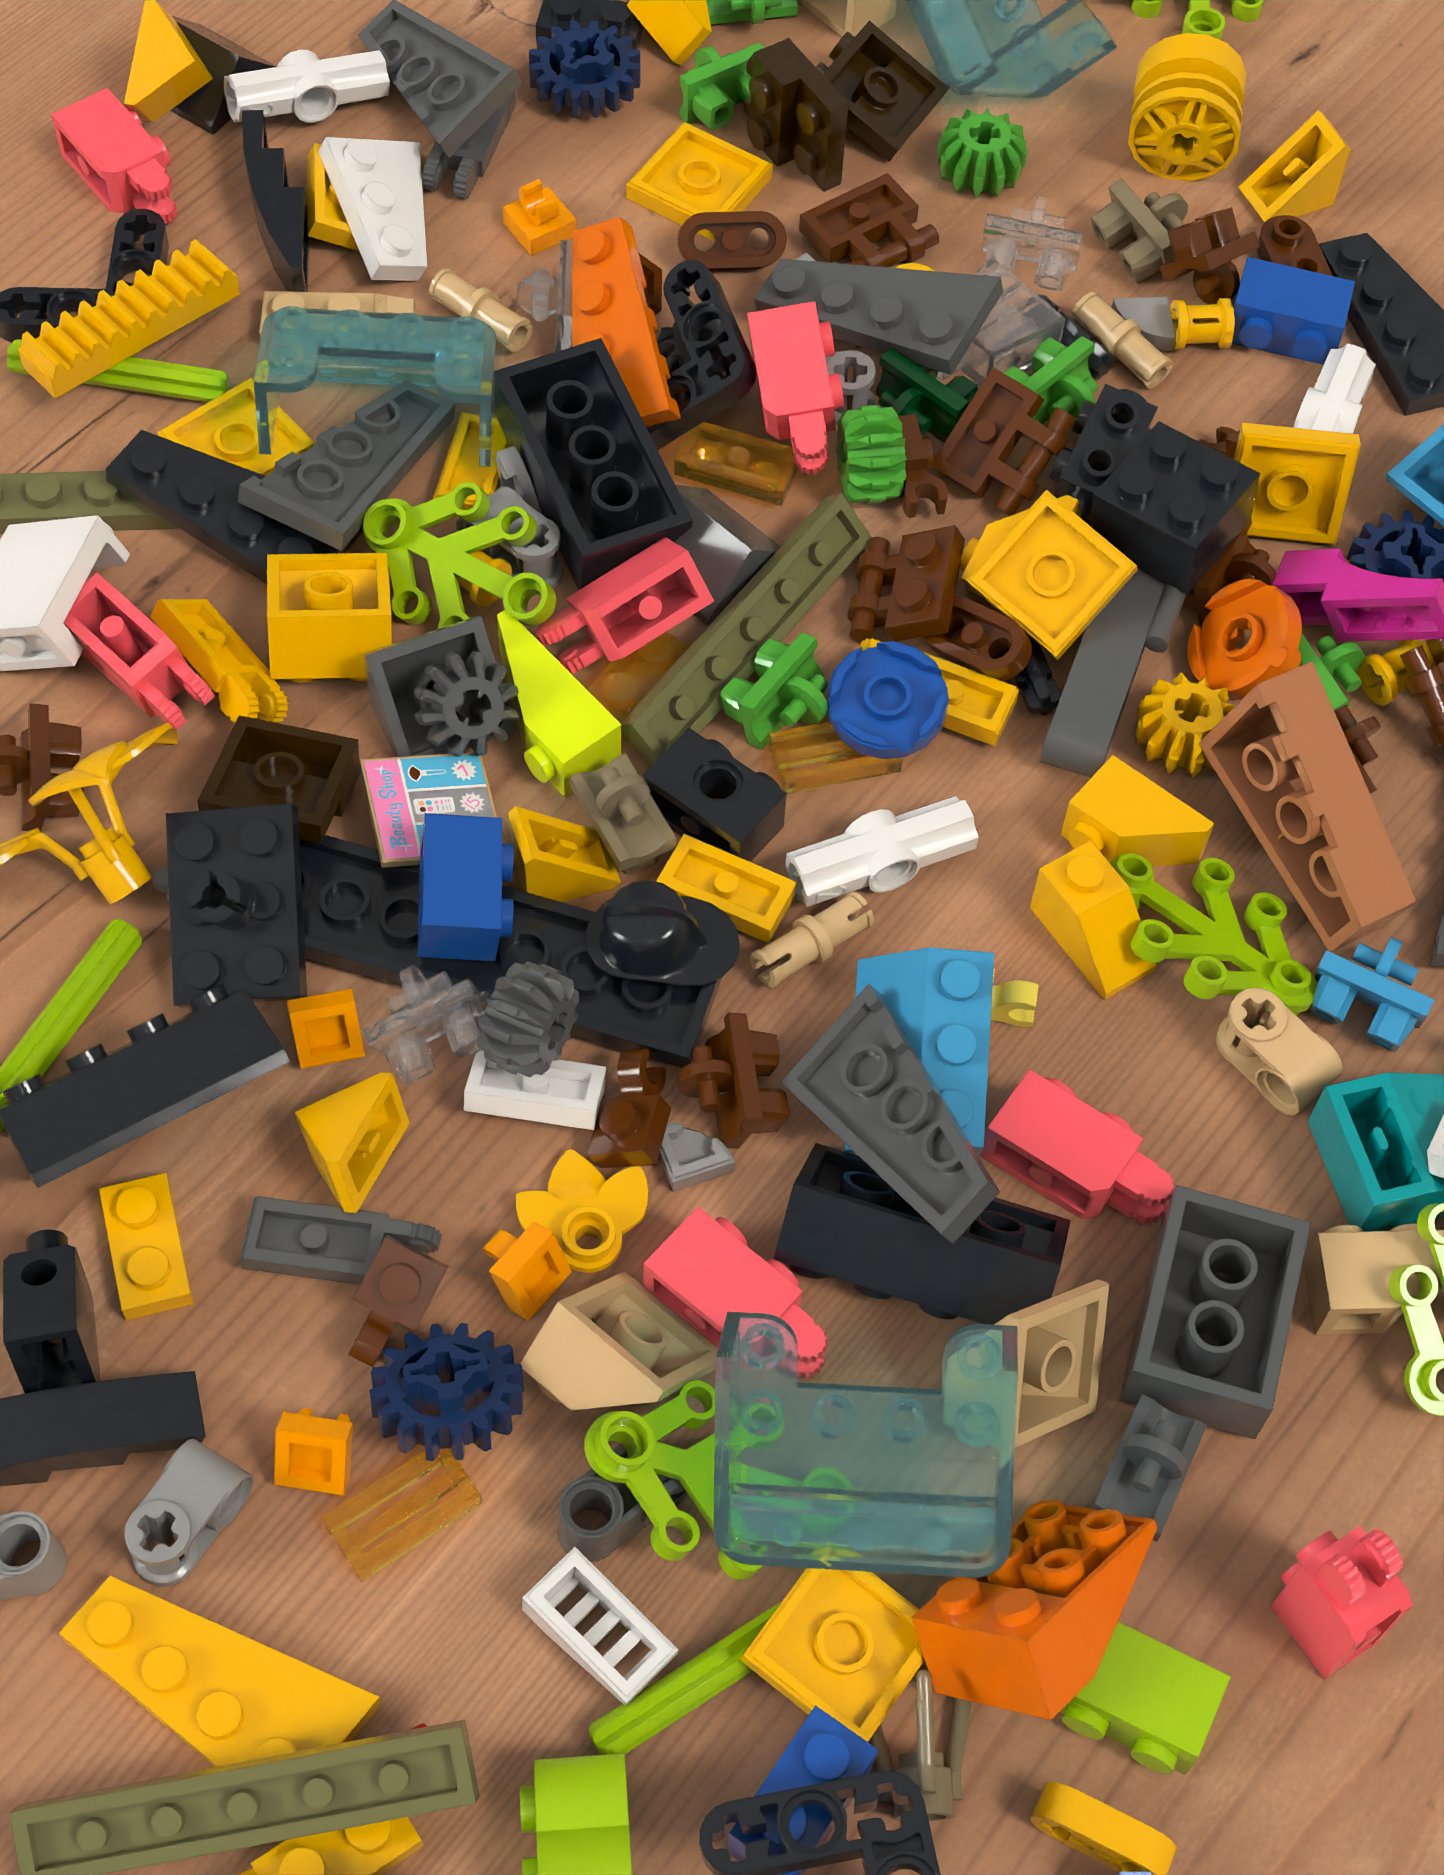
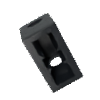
M40 1230L31 1234L26 1239V1252L10 1254L3 1260V1342L24 1394L101 1381L92 1292L76 1247L68 1245V1237L58 1230ZM62 1338V1343L59 1344L51 1343L48 1341L52 1339Z

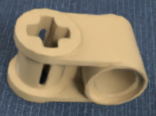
M1251 988L1238 993L1229 1006L1228 1017L1223 1020L1217 1030L1216 1044L1218 1051L1224 1059L1232 1063L1259 1089L1267 1102L1283 1114L1296 1115L1315 1099L1325 1086H1329L1342 1075V1061L1331 1044L1319 1034L1314 1033L1284 1005L1278 996L1268 990ZM1268 1009L1269 1016L1265 1021L1262 1019L1265 1010ZM1238 1036L1241 1040L1238 1046L1235 1047L1233 1042Z

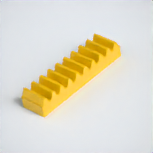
M195 239L191 241L187 256H184L176 249L172 253L170 265L166 266L159 259L154 262L152 275L147 276L140 269L136 271L132 286L127 285L123 280L118 281L114 296L111 297L104 290L100 291L96 306L91 307L85 300L80 302L76 317L73 318L65 310L60 315L58 327L54 328L47 321L43 322L38 338L35 339L28 332L23 333L21 346L18 348L22 367L56 399L240 295L238 276Z

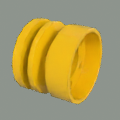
M1184 33L1159 41L1146 51L1138 63L1128 145L1134 159L1148 172L1166 179L1187 182L1211 177L1225 169L1238 153L1247 72L1241 56L1228 43L1210 35Z

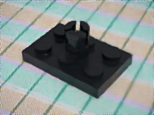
M292 803L166 813L173 1005L181 1008L190 1007L187 1002L188 1000L221 984H224L228 994L236 990L245 989L253 1002L307 997L298 807Z

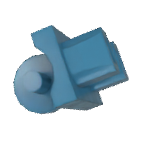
M1391 937L1384 952H1380L1360 942L1352 957V960L1374 969V972L1326 950L1314 976L1318 984L1310 1013L1332 1024L1341 1026L1354 999L1378 1009L1365 1037L1373 1043L1396 1052L1411 1033L1414 1026L1420 1028L1435 999L1386 978L1389 976L1411 986L1419 970L1396 959L1403 942Z

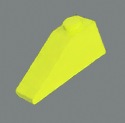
M503 610L497 614L499 651L503 666L507 669L505 673L507 682L516 685L519 691L518 695L512 699L514 709L519 712L517 722L525 750L524 760L529 770L540 782L546 783L549 781L566 797L573 792L570 787V776L580 772L598 770L609 764L616 757L621 756V724L517 619L508 614L506 610Z

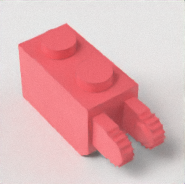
M106 88L51 114L61 155L109 211L126 213L134 208L148 209L160 214L165 224L175 221L177 208L174 199H171L169 195L172 192V183L166 168L171 165L170 155L166 146L157 135L151 137L144 130L135 110L129 109L126 105L123 106L112 92Z
M815 301L747 313L766 432L778 440L791 438L797 469H801V473L805 472L807 475L814 474L815 476L816 473H821V470L826 469V464L829 463L827 432L836 431L834 409L844 408L839 373L828 375L825 358L835 356L830 321L819 323Z
M664 537L567 597L566 601L569 606L543 624H540L536 628L535 635L539 642L546 646L559 642L564 637L582 628L586 638L563 651L556 658L573 675L575 672L580 671L581 668L587 667L601 657L606 658L610 662L625 658L714 602V599L688 550Z
M98 572L84 583L63 623L84 646L81 654L150 718L156 714L164 722L171 723L177 731L187 721L183 717L181 709L171 699L181 690L185 689L191 698L205 706L215 697L214 693L203 679L188 666L178 647L166 633Z
M1030 1069L987 1127L984 1148L980 1154L982 1158L1080 1219L1100 1216L1105 1207L1109 1205L1128 1218L1134 1217L1135 1222H1142V1225L1144 1223L1151 1225L1154 1221L1158 1223L1159 1218H1162L1168 1205L1166 1202L1170 1200L1175 1188L1173 1186L1175 1180L1171 1179V1173L1168 1174L1165 1168L1160 1169L1158 1167L1159 1164L1139 1153L1144 1138L1135 1134L1126 1121L1115 1114L1099 1112L1078 1099L1075 1093L1063 1082L1054 1078H1044Z
M697 1207L643 1263V1286L726 1354V1359L734 1366L756 1365L766 1355L784 1371L789 1370L790 1376L795 1375L797 1379L804 1378L806 1380L808 1377L814 1378L816 1373H820V1368H823L825 1353L823 1352H826L828 1337H825V1330L820 1328L821 1325H815L814 1319L800 1308L803 1291L799 1288L797 1278L779 1261L768 1259L766 1262L747 1246L746 1238L742 1232L727 1219L717 1217L714 1220L701 1208Z
M1359 1526L1339 1540L1332 1531H1328L1300 1550L1295 1556L1298 1562L1281 1575L1280 1579L1285 1584V1587L1270 1607L1325 1680L1381 1642L1413 1606L1407 1587L1397 1575L1400 1569L1403 1568L1402 1565L1404 1563L1402 1561L1403 1557L1400 1555L1394 1541L1384 1534L1382 1530L1375 1529L1366 1534Z

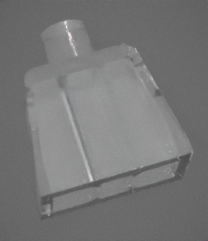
M994 258L988 260L974 275L1001 277L1003 293L953 372L955 374L959 370L963 371L979 386L982 385L993 367L1003 373L1012 366L1024 372L1030 371L1032 369V355L1037 346L1049 337L1061 343L1065 318ZM938 371L937 378L945 380L952 375Z

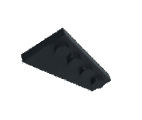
M1368 233L1319 243L1332 276L1355 281L1347 317L1371 359L1376 364L1375 366L1404 416L1444 407V310Z
M140 430L106 468V482L266 584L267 554L346 553L364 531L362 526L345 548L340 551L238 503L239 485L252 476H256L260 480L266 476L144 430Z

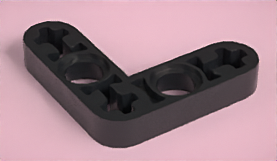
M135 209L125 213L118 219L115 226L106 289L13 287L1 291L0 337L13 343L14 340H22V334L28 332L36 339L40 336L43 322L47 321L52 327L56 328L59 326L60 315L65 310L67 312L78 310L80 302L84 300L91 307L96 306L98 293L102 290L111 297L114 296L117 282L122 280L126 274L141 269L152 275L154 262L158 259L166 265L169 243L163 218L153 210ZM141 235H144V250L136 248L135 242L139 241ZM124 281L129 286H132L134 284ZM46 312L48 314V319L45 318L44 313Z
M686 260L677 264L668 273L663 286L665 299L691 358V361L670 373L671 378L667 379L670 396L674 398L683 391H690L691 396L687 406L680 411L681 419L655 424L650 427L646 426L657 450L743 398L753 387L757 376L755 363L719 281L702 262L697 260ZM693 284L697 296L702 301L696 305L688 298L690 296L689 287ZM720 319L721 325L717 334L707 341H699L698 337L702 327L712 320ZM723 356L732 364L729 367L731 375L727 378L725 377L722 364L717 360Z
M879 1771L728 1801L714 1807L705 1816L700 1828L699 1845L701 1855L706 1867L714 1875H779L859 1858L862 1859L865 1875H890L900 1869H910L920 1875H941L924 1798L919 1787L908 1776L897 1771ZM883 1792H891L895 1804L909 1805L910 1811L901 1814L899 1829L886 1830L882 1818L875 1817L858 1821L857 1831L861 1839L851 1841L846 1839L847 1814L840 1799L854 1798V1814L872 1811L877 1808L878 1794ZM807 1805H816L825 1809L832 1816L835 1823L832 1838L826 1844L817 1848H808L799 1844L792 1837L789 1830L792 1815L798 1809ZM777 1812V1837L785 1854L769 1856V1839L747 1844L745 1849L746 1859L741 1861H731L727 1849L713 1848L712 1842H717L724 1838V1825L731 1822H739L740 1830L744 1835L767 1832L766 1820L763 1814Z

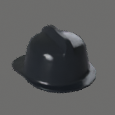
M650 880L632 882L620 888L611 899L606 900L591 916L585 932L587 952L596 967L612 977L631 981H647L676 986H704L721 979L735 965L740 950L738 930L726 913L712 903L693 897L680 896L667 885Z

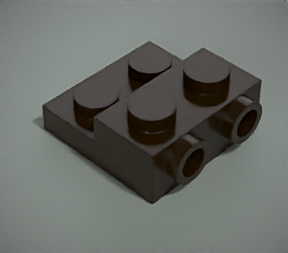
M870 20L856 36H853L849 31L843 35L828 56L834 61L829 67L822 61L816 66L822 75L849 103L846 133L851 129L889 162L949 90L948 86Z
M790 38L754 52L746 65V71L752 78L749 81L751 96L747 99L744 106V111L750 118L747 121V132L752 144L756 149L763 150L777 167L795 159L799 170L804 175H809L823 192L840 185L842 181L849 103Z
M239 715L198 799V809L202 811L292 803L298 807L299 838L322 844L333 816L342 817L359 778L358 739Z

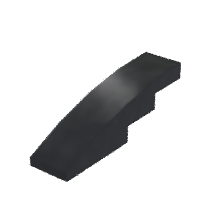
M242 110L243 151L259 233L273 268L286 290L308 292L310 237L307 230L304 187H289L284 148H269L264 111Z
M195 1371L120 1378L0 1398V1486L47 1482L52 1471L123 1465L130 1453L179 1449L187 1440L193 1438L202 1443L206 1434Z

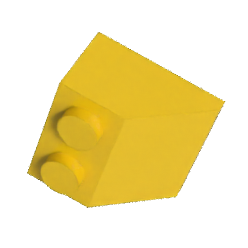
M387 553L267 554V624L270 680L288 679L293 682L302 683L320 678H349L354 681H368L364 654L392 645Z

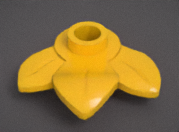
M569 1149L565 1151L552 1170L548 1182V1192L533 1190L516 1194L517 1217L524 1231L534 1221L553 1232L571 1269L583 1273L598 1272L615 1262L622 1249V1235L643 1220L648 1207L647 1178L642 1167L634 1166L614 1174L608 1180H605L604 1176L587 1159L576 1151ZM593 1235L601 1243L594 1249H582L577 1245V1241L582 1236Z

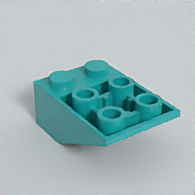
M1387 1072L1324 1087L1307 1122L1349 1225L1362 1228L1363 1232L1390 1231L1400 1225L1417 1223L1418 1215L1425 1206L1444 1203V1178L1429 1173L1427 1150L1444 1114V1074ZM1442 1212L1438 1213L1435 1220L1444 1218V1214Z

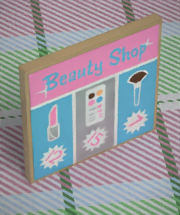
M475 752L463 753L460 757L452 754L360 759L359 769L382 868L420 865V844L425 813L497 818L482 755L479 756Z

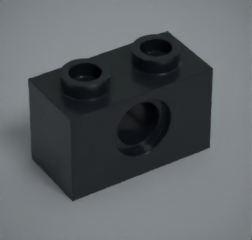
M688 728L642 775L649 786L651 797L671 830L680 836L686 834L749 862L784 827L787 793L782 791L778 783L769 775L763 772H754L733 758L730 751L720 742L714 739L707 740L691 728ZM720 795L726 798L718 800L709 798V796Z

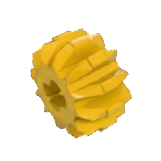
M1182 672L1173 680V684L1159 679L1156 685L1152 687L1150 695H1145L1144 700L1140 701L1136 714L1138 717L1135 730L1136 743L1147 746L1145 751L1147 762L1163 759L1166 761L1168 775L1179 766L1185 767L1192 778L1201 771L1202 766L1214 770L1199 743L1235 707V705L1228 704V689L1211 690L1208 688L1206 675L1197 683H1190Z

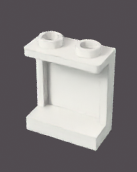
M98 515L8 525L0 540V671L75 666L84 646L63 623L92 568L123 566L130 556L128 550L114 535L111 527L103 522Z

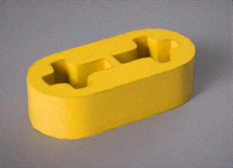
M1049 1781L1044 1784L1030 1817L1033 1825L1044 1834L1119 1873L1151 1872V1875H1167L1177 1852L1176 1844L1158 1830L1077 1789L1058 1782Z

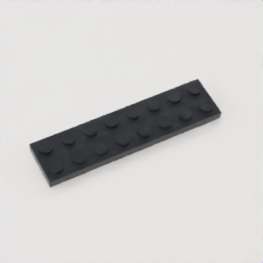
M325 835L322 844L300 839L306 959L481 1010L486 1009L485 999L490 998L493 994L496 980L499 977H505L508 969L515 962L524 964L529 961L539 966L543 963L561 971V975L572 979L574 989L579 991V1003L575 1009L578 1013V1019L572 1025L571 1036L622 1051L647 1048L650 1052L649 1059L684 1068L692 1063V1050L698 1046L721 979L704 986H676L612 977L596 967L587 952L585 932L591 916L595 913L594 911L503 885L502 898L513 899V926L511 937H500L495 961L417 957L420 865L382 868L377 849Z

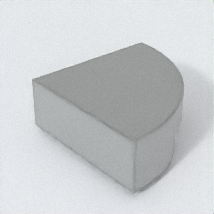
M1167 296L1113 298L1111 308L1125 320L1131 318L1137 322L1142 329L1141 335L1158 350H1173L1176 336Z
M514 445L496 452L497 457L495 460L500 485L514 490L527 504L542 514L533 484L516 446Z
M667 1123L658 1157L672 1192L735 1171V1160L720 1140L715 1137L710 1138L699 1131L684 1128V1124Z

